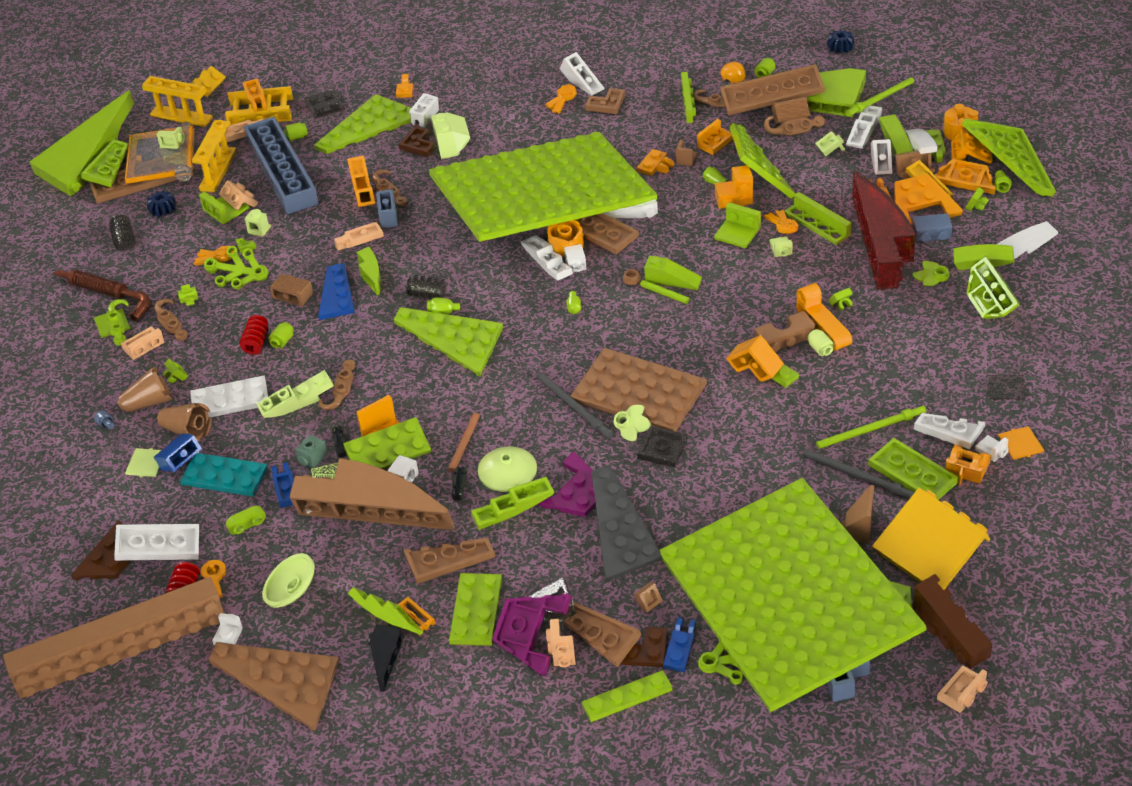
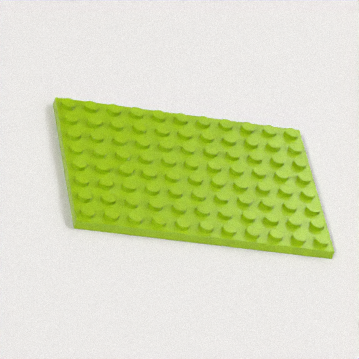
M600 132L578 135L574 138L546 142L542 145H532L524 149L500 152L492 156L486 155L478 159H469L460 163L454 162L450 165L429 169L431 178L479 242L631 207L654 199L657 200V193Z
M803 478L660 549L662 560L770 713L926 631L925 623Z

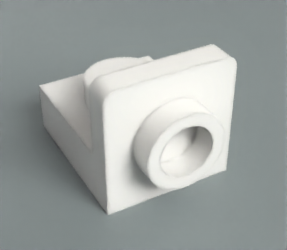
M987 435L975 446V450L979 453L983 452L992 455L991 460L995 462L1000 457L1004 458L1008 453L1009 439L1004 437L999 442Z
M220 613L218 616L220 626L212 640L213 644L215 645L216 642L236 644L243 629L239 616Z

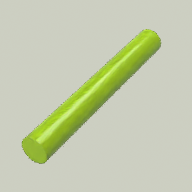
M642 280L640 286L684 304H688L690 298L648 281Z

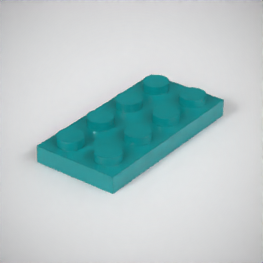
M196 453L180 482L181 485L254 497L268 470V465Z

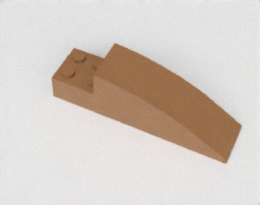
M339 458L334 479L329 477L314 478L310 475L295 476L290 499L299 515L445 530L455 529L449 510L415 484L372 465ZM306 509H308V510H310V511H312V512H310V513L307 514V513H306Z

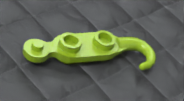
M123 299L112 301L108 306L106 316L109 333L111 336H114L113 342L118 346L126 341V337L123 335L125 333V325L122 315L115 309L119 304L129 306V303Z

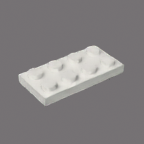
M265 375L190 391L192 404H205L210 410L208 412L209 417L258 408L256 404L268 397Z
M199 524L116 525L115 561L199 559Z

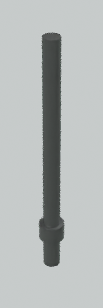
M542 372L537 374V379L586 419L595 431H600L608 439L613 436V432L605 426L601 419L595 418Z
M808 449L804 453L806 458L889 490L893 495H901L910 499L915 493L903 488V485L899 483L888 482Z

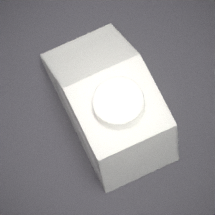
M890 139L873 140L871 142V158L875 175L892 174Z

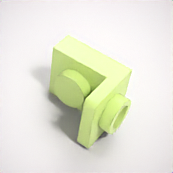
M177 127L174 131H159L157 133L160 148L179 149L185 140L181 127Z
M832 131L815 143L825 156L838 147L842 151L845 150L842 145L844 143L840 135L835 136Z
M787 236L770 239V246L775 257L792 254L793 243L792 240H788Z

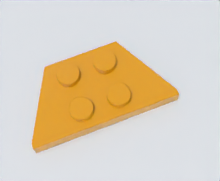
M952 159L947 165L940 167L939 172L935 174L944 185L976 191L979 187L984 190L983 193L995 194L996 187L992 184V176L989 174L988 165Z

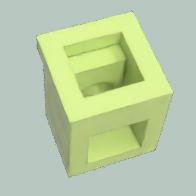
M259 209L251 210L245 217L248 234L263 237L271 227L266 213H262Z

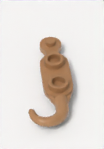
M697 90L693 95L695 101L699 103H706L713 107H725L722 96L718 94H713L711 97H701L698 95L705 93L706 90Z
M769 116L764 121V128L772 135L793 136L806 133L813 126L817 128L822 127L825 119L822 116H816L813 120L802 117L786 121L777 128H771L768 123L773 119V116Z
M377 170L374 172L372 179L377 190L392 189L395 204L397 206H405L407 199L400 196V190L390 181L378 177L381 174L390 175V172L388 170Z
M168 298L157 301L154 309L161 326L168 333L175 334L176 340L183 341L187 339V331L182 330V324L171 311L161 308L165 303L174 304V301Z
M353 360L343 362V370L337 374L332 389L334 401L327 405L320 399L319 406L322 409H336L345 396L349 394L354 380V375L351 371L356 367Z

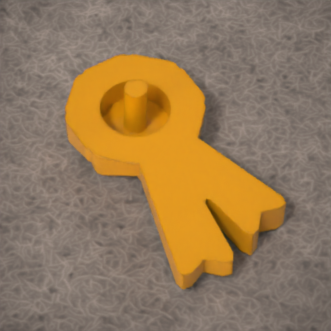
M570 84L561 86L557 90L558 97L547 102L545 106L552 110V113L557 112L560 114L565 102L572 100L577 95L575 86Z
M776 210V216L771 212L764 215L766 220L776 224V230L779 233L791 234L798 230V223L795 220L787 219L784 210Z
M221 246L215 251L200 249V252L197 253L198 258L194 259V265H202L208 258H214L220 263L229 261L232 258L228 256L226 250L230 246Z
M210 560L201 567V576L203 579L211 577L219 598H223L219 581L226 576V565L221 560Z

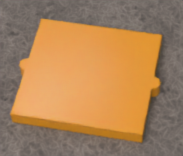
M1029 426L1011 429V431L998 434L1000 440L1004 437L1009 439L1008 453L1013 460L1044 452L1043 447Z

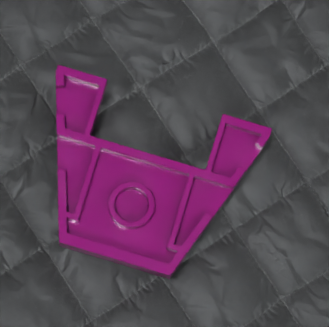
M573 451L562 464L563 467L576 474L554 496L548 497L537 505L546 509L553 508L564 513L586 517L596 507L591 474L593 470Z
M565 593L559 596L544 595V597L506 599L492 640L536 672L545 676L551 657L532 651L546 610L566 615L572 596Z

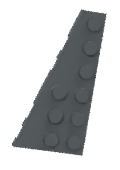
M610 464L591 471L606 582L661 561L660 550Z

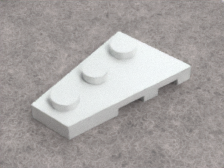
M922 413L914 423V430L967 449L972 447L985 427V422L978 421V424L967 423V419L961 418L959 421H952L946 416Z

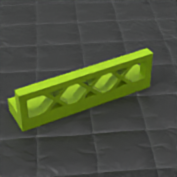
M800 192L794 195V205L784 211L785 215L835 245H838L851 235L850 221ZM797 209L802 214H793L792 212ZM804 218H812L815 222H807ZM817 226H826L828 230H820ZM831 234H839L841 236L835 239Z

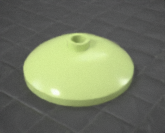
M512 446L500 447L489 452L481 459L478 465L480 481L486 487L499 492H509V488L531 482L537 472V463L533 455L522 448Z
M299 553L282 561L271 572L265 582L262 593L264 602L270 607L278 608L287 606L300 598L308 589L314 576L315 565L312 558L307 554Z

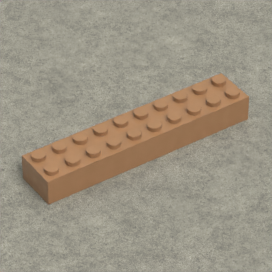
M208 577L3 654L8 674L19 698L29 697L41 690L53 688L59 683L74 680L85 673L95 672L106 665L116 664L119 660L134 657L145 650L155 649L161 644L176 641L190 633H197L205 627L217 625L220 623L218 616L220 613L224 614L212 578Z

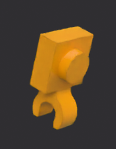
M402 74V84H397L396 98L412 97L414 87L413 83H410L408 79L409 74Z

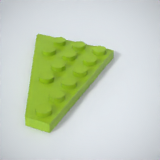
M733 122L729 128L740 160L792 199L796 193L781 176L780 170L772 165L764 155L763 149L755 144L747 134L746 128L741 124L736 125Z

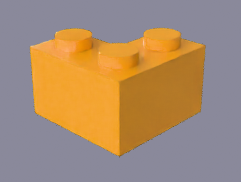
M749 166L732 167V181L715 183V198L719 209L726 208L729 202L740 206L753 204V176Z
M761 335L738 344L726 358L737 372L749 368L761 382L773 378L784 365L779 356Z

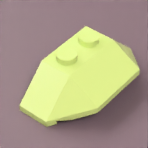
M448 112L431 115V123L441 159L458 156L470 140L465 118Z

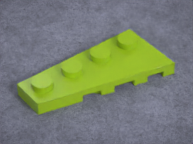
M113 139L81 173V178L112 188L128 151V143Z

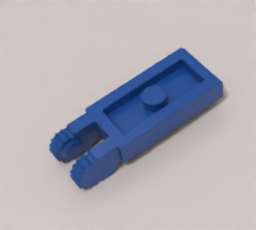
M288 462L283 463L284 472L278 473L276 465L271 466L272 478L280 508L293 505L290 493L294 479L292 471L289 470Z
M677 618L675 630L672 632L664 660V669L680 672L686 671L695 638L696 620L691 619L688 632H682L683 618Z

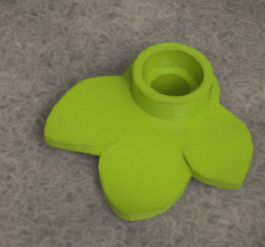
M923 261L924 270L912 273L916 280L923 281L924 286L937 285L939 282L947 281L950 277L947 267L931 261Z

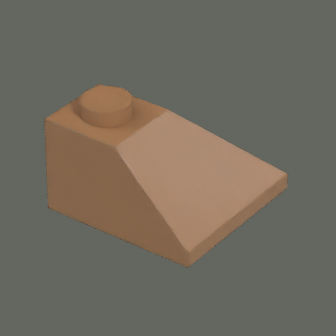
M870 485L847 511L846 520H841L843 527L856 542L869 543L875 485Z

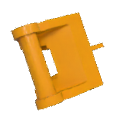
M954 444L950 457L946 459L945 469L959 477V486L963 479L980 484L990 464L992 455L983 452L979 454L962 449V446ZM962 457L972 460V462L970 463L964 461Z

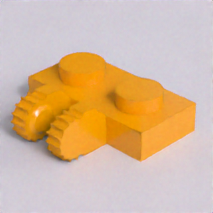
M652 149L637 166V172L652 176L656 171L667 174L670 170L669 167L672 168L675 163L667 157V153Z

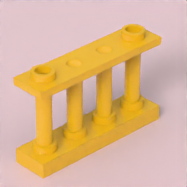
M149 76L142 84L143 90L153 93L156 107L150 113L152 117L206 127L213 119V115L204 114L200 100L207 92L205 86ZM160 94L166 95L169 107L162 105ZM173 96L180 97L183 109L176 108ZM187 99L194 100L197 112L190 111Z
M291 86L262 89L267 109L258 108L256 112L253 111L245 91L228 92L230 106H233V110L225 112L226 120L230 121V126L247 120L254 122L275 117L277 122L292 121L290 105H287L288 100H293ZM280 101V106L271 107V102ZM249 104L248 109L239 110L240 105Z
M214 120L192 159V163L201 164L204 178L199 185L200 191L216 192L237 153L236 147H228L225 136L231 124L230 121Z

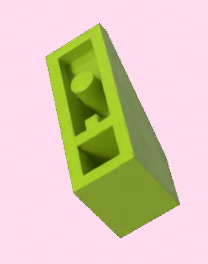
M649 255L644 267L645 281L653 284L698 290L702 280V276L668 258Z

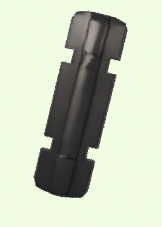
M339 425L337 427L334 426L332 433L337 457H345L347 453L343 444L345 439L342 427Z
M463 466L455 468L451 493L453 500H461L463 498L462 492L464 491V478L466 476Z

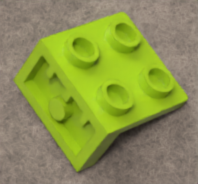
M205 191L199 194L203 211L223 225L249 209V205L244 202L239 210H236L222 197L215 199L214 196H210Z
M729 202L726 205V220L714 235V239L747 248L761 228V211Z

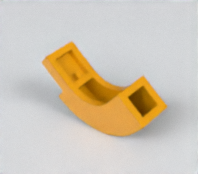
M364 156L347 159L358 207L375 204Z

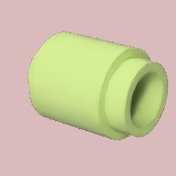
M815 329L808 335L809 345L820 356H827L832 353L834 343L823 331Z

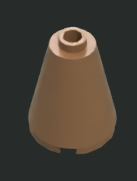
M156 367L148 370L119 395L120 400L117 403L122 411L131 412L173 399V397L167 395L171 394L164 378L162 376L158 377L157 372L159 370Z
M202 403L164 408L160 410L157 416L158 424L161 427L178 435L192 434L197 441H201L199 439L202 436H207L212 423V418L208 415L210 410Z

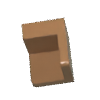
M680 139L676 148V162L680 165L693 166L697 158V152H694L693 149L684 148V140Z

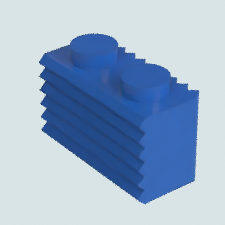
M181 434L156 454L154 459L162 471L176 472V469L179 470V467L185 465V462L193 458V455L199 453L202 448L194 435Z

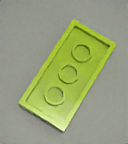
M417 417L343 443L349 460L372 465L383 470L391 467L399 455L413 459L431 452Z
M895 438L868 459L870 467L894 482L903 485L904 488L916 492L918 488L924 491L928 489L937 496V500L941 499L959 480V477Z
M460 573L449 637L450 644L492 646L502 574Z

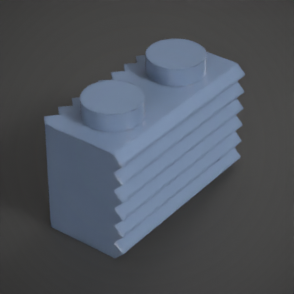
M393 190L377 191V206L381 228L397 227L398 222Z
M948 213L912 217V231L915 241L927 242L951 239L952 224Z

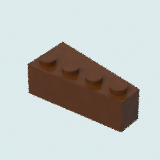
M934 574L915 585L913 610L925 623L928 631L932 635H936L941 640L942 645L956 655L957 660L961 664H966L971 669L991 657L992 643L975 622H969L962 606L957 607L950 598L952 597L951 592L947 588L944 590L938 584L940 579Z

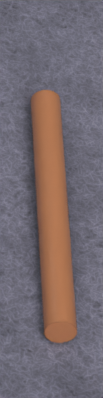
M473 413L448 467L449 472L454 473L455 468L458 467L480 415L478 413Z

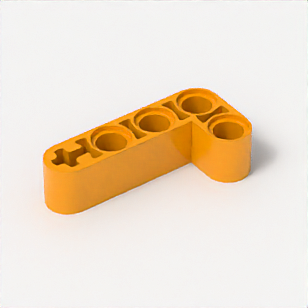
M812 283L798 289L796 297L797 312H806L815 323V329L823 331L833 341L834 351L851 345L853 341L850 332L821 303L822 294L819 286L816 283Z

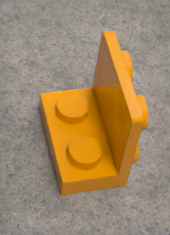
M964 128L958 132L951 142L952 159L965 160L968 154L988 164H991L993 161L992 152Z
M390 395L357 411L361 436L400 423L395 417L393 401Z

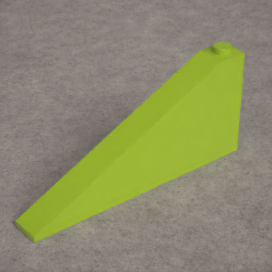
M848 68L819 72L825 92L806 97L809 111L847 116L846 110L852 108L860 100L866 83V70Z
M128 90L32 159L30 165L34 174L69 196L81 190L88 181L81 178V173L110 143L111 138L116 131L118 132L135 104L131 92Z

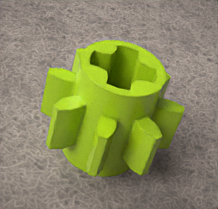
M190 284L181 286V290L177 291L181 304L185 303L186 306L195 304L194 300H198L196 288H190Z

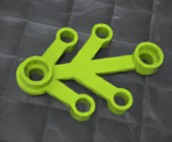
M235 246L228 247L226 252L236 265L220 263L214 258H208L204 263V268L210 274L216 273L218 270L232 272L226 276L219 275L215 278V283L218 287H224L231 281L233 289L238 290L253 280L264 281L268 277L267 267L257 263L252 249L249 248L243 251V256L245 260L250 262L252 268L245 267ZM243 274L248 275L241 280L238 278Z
M720 641L712 652H706L699 658L698 666L701 671L722 674L730 678V682L735 685L742 683L743 674L741 671H733L724 666L731 664L738 668L729 654L721 656L726 649ZM733 676H739L740 678L734 679Z

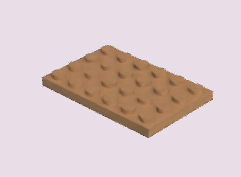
M604 348L570 397L579 404L613 415L620 411H627L632 405H643L644 411L642 416L650 421L651 427L675 434L706 386L707 379Z

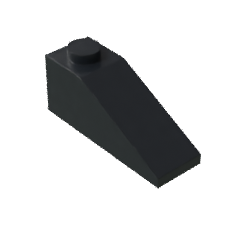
M376 624L374 631L369 634L368 644L371 645L379 689L384 692L401 648L403 636L399 627Z

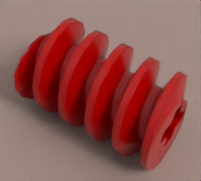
M253 315L248 318L239 342L241 349L245 353L258 355L261 352L269 331L268 320L265 317Z
M181 562L175 565L165 593L197 582L201 572L200 568L189 562Z

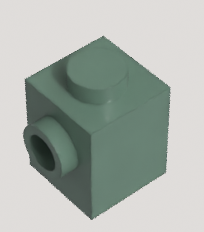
M311 434L295 449L298 462L302 466H309L311 468H315L328 455L325 441Z

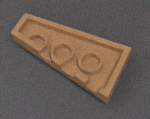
M488 538L461 541L459 545L447 543L442 544V547L431 549L429 546L421 547V550L411 551V549L403 550L417 584L495 558V552Z
M573 601L570 602L567 614H560L559 616L561 622L616 667L620 665L641 637L639 629Z

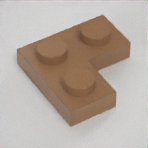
M609 88L606 97L589 96L585 105L586 111L617 114L625 97V90Z

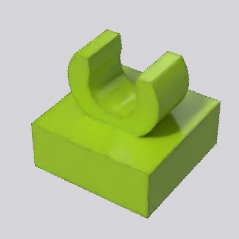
M977 188L965 209L972 211L974 206L979 210L984 209V205L989 200L986 197H981L984 192L983 189Z
M849 287L833 294L828 301L831 306L837 304V309L842 311L844 309L842 303H845L847 307L853 305L851 299H849L853 293Z
M171 359L164 363L167 370L163 373V376L168 378V382L175 383L178 378L182 381L186 380L188 375L181 365Z

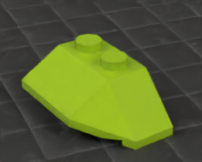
M984 257L971 267L967 296L983 319L1004 317L1020 306L1011 289L987 257Z

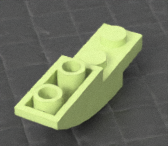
M323 370L293 389L290 385H287L256 405L264 418L282 416L318 402L320 400L318 395L334 385L326 371Z

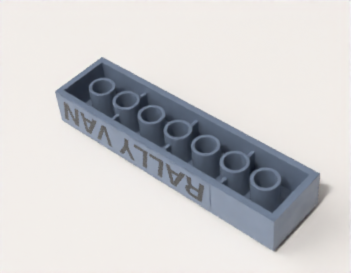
M275 117L243 126L247 143L286 214L318 205L316 188Z

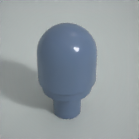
M101 410L95 414V422L100 427L114 428L113 418L108 412Z

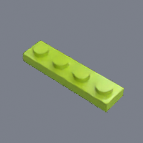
M681 72L686 122L693 123V117H696L692 80L688 78V72Z
M662 670L582 701V706L590 722L668 693L672 691V685Z

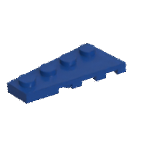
M345 263L327 266L318 314L319 320L355 313Z

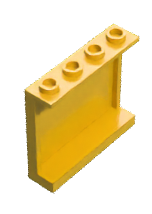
M918 488L872 547L876 553L919 583L936 574L940 579L938 584L944 590L983 540L990 541L987 534L988 530L980 523L976 525L972 523L970 517L965 513L954 511V507L945 500L943 502L937 500V496L930 490L924 491Z

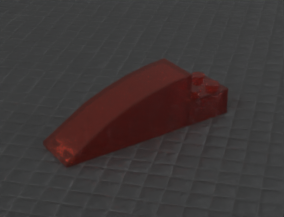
M853 171L852 200L877 290L899 288V281H902L900 267H903V263L914 262L916 234L909 220L895 201L862 174Z

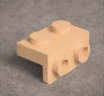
M227 180L219 192V195L236 210H239L243 202L252 207L258 204V201L253 198L255 195L248 190L245 191L246 187L239 182L235 184Z
M151 326L120 344L122 349L134 360L163 344L164 339L159 328L155 330Z
M551 619L550 628L546 629L548 653L553 655L554 666L568 667L576 665L573 636H561L559 619Z
M962 666L938 693L937 700L961 713L965 707L972 705L975 695L978 692L982 693L988 683L986 681L987 671L982 669L977 674L969 668Z

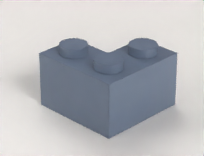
M870 660L826 683L833 702L855 697L854 678L870 675Z

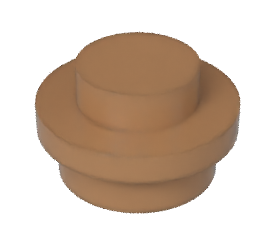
M629 269L623 275V282L627 285H636L641 280L639 272L635 269Z

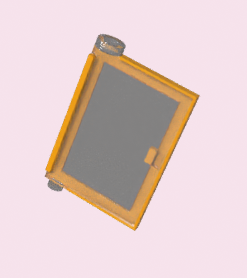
M188 122L181 124L185 140L179 149L160 148L157 137L159 131H174L176 128L130 135L125 172L126 184L175 176L179 181H188L192 176L194 125H190Z

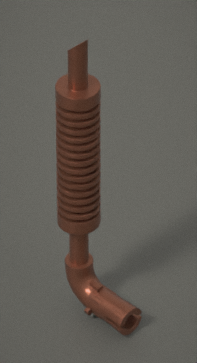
M75 269L70 272L63 270L54 272V275L68 279V283L119 299H122L124 296L134 298L138 303L129 314V318L133 321L139 322L142 316L150 309L149 296L142 291L135 292L129 290L124 283Z

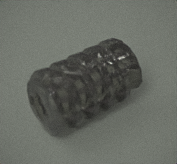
M122 214L114 216L109 222V228L115 248L121 251L132 249L135 245V238L129 217Z
M415 274L413 279L410 277L407 281L406 293L408 296H420L424 299L427 297L431 300L433 298H444L446 293L445 279H441L439 283V279L434 278L432 282V278L428 276L425 281V276L422 275L419 280L418 275Z

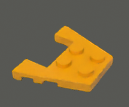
M929 174L894 183L897 231L912 227V220L908 212L939 204L944 214L948 213L949 218L962 215V208Z

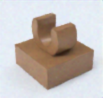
M652 582L646 584L634 595L641 609L647 613L663 601L655 583Z

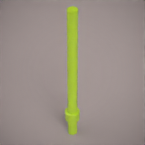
M910 77L864 102L854 104L852 108L846 110V115L849 117L864 111L868 106L913 84L914 79Z
M923 405L914 409L902 410L901 413L817 441L816 446L818 449L903 420L905 422L912 420L913 417L926 413V407Z

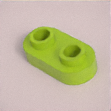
M252 506L229 517L225 525L230 534H241L250 527L262 524L266 514L262 507Z

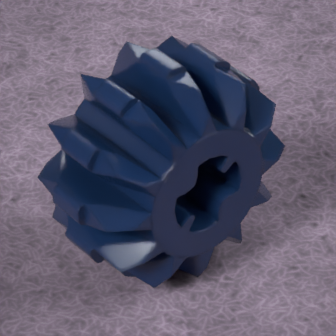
M834 30L833 33H829L827 40L828 48H830V51H834L835 54L838 52L841 54L843 52L848 53L854 45L852 32Z
M164 190L162 192L157 191V193L151 194V197L147 198V209L152 216L157 215L160 217L164 215L166 217L167 213L172 214V210H176V201L170 192H165Z

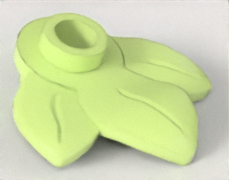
M632 405L627 411H620L614 417L615 427L620 430L621 436L628 441H636L637 434L645 432L651 426L650 421L642 416L644 411L643 405Z

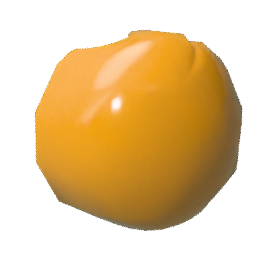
M729 62L720 71L723 80L726 81L728 79L730 83H740L746 78L745 69L739 62Z

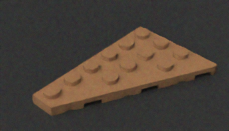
M219 642L215 643L209 658L212 665L222 669L224 673L231 675L239 683L251 691H255L260 697H264L273 703L275 707L291 715L295 720L302 722L310 730L314 731L316 730L339 664V658L335 656Z

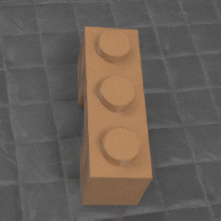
M805 311L788 316L787 329H777L772 323L755 328L754 337L761 335L773 351L777 352L780 349L792 347L799 342L808 341V335L815 330V323Z

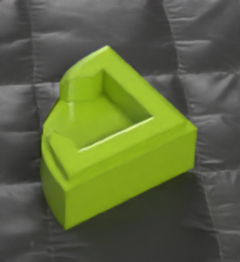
M244 238L235 239L240 253H243L248 248L252 250L257 248L252 240L246 241Z

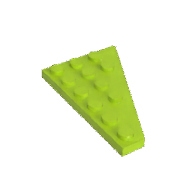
M375 94L314 144V148L329 154L335 150L345 148L348 144L354 142L356 144L369 137L377 136L380 132L390 131L411 123V114H409L411 107Z
M964 119L962 125L1032 190L1041 196H1054L1056 190L1023 129Z
M403 307L399 308L394 318L396 325L403 327L409 333H413L418 339L433 346L437 351L443 352L448 358L461 364L462 367L473 371L477 376H481L503 329V323Z

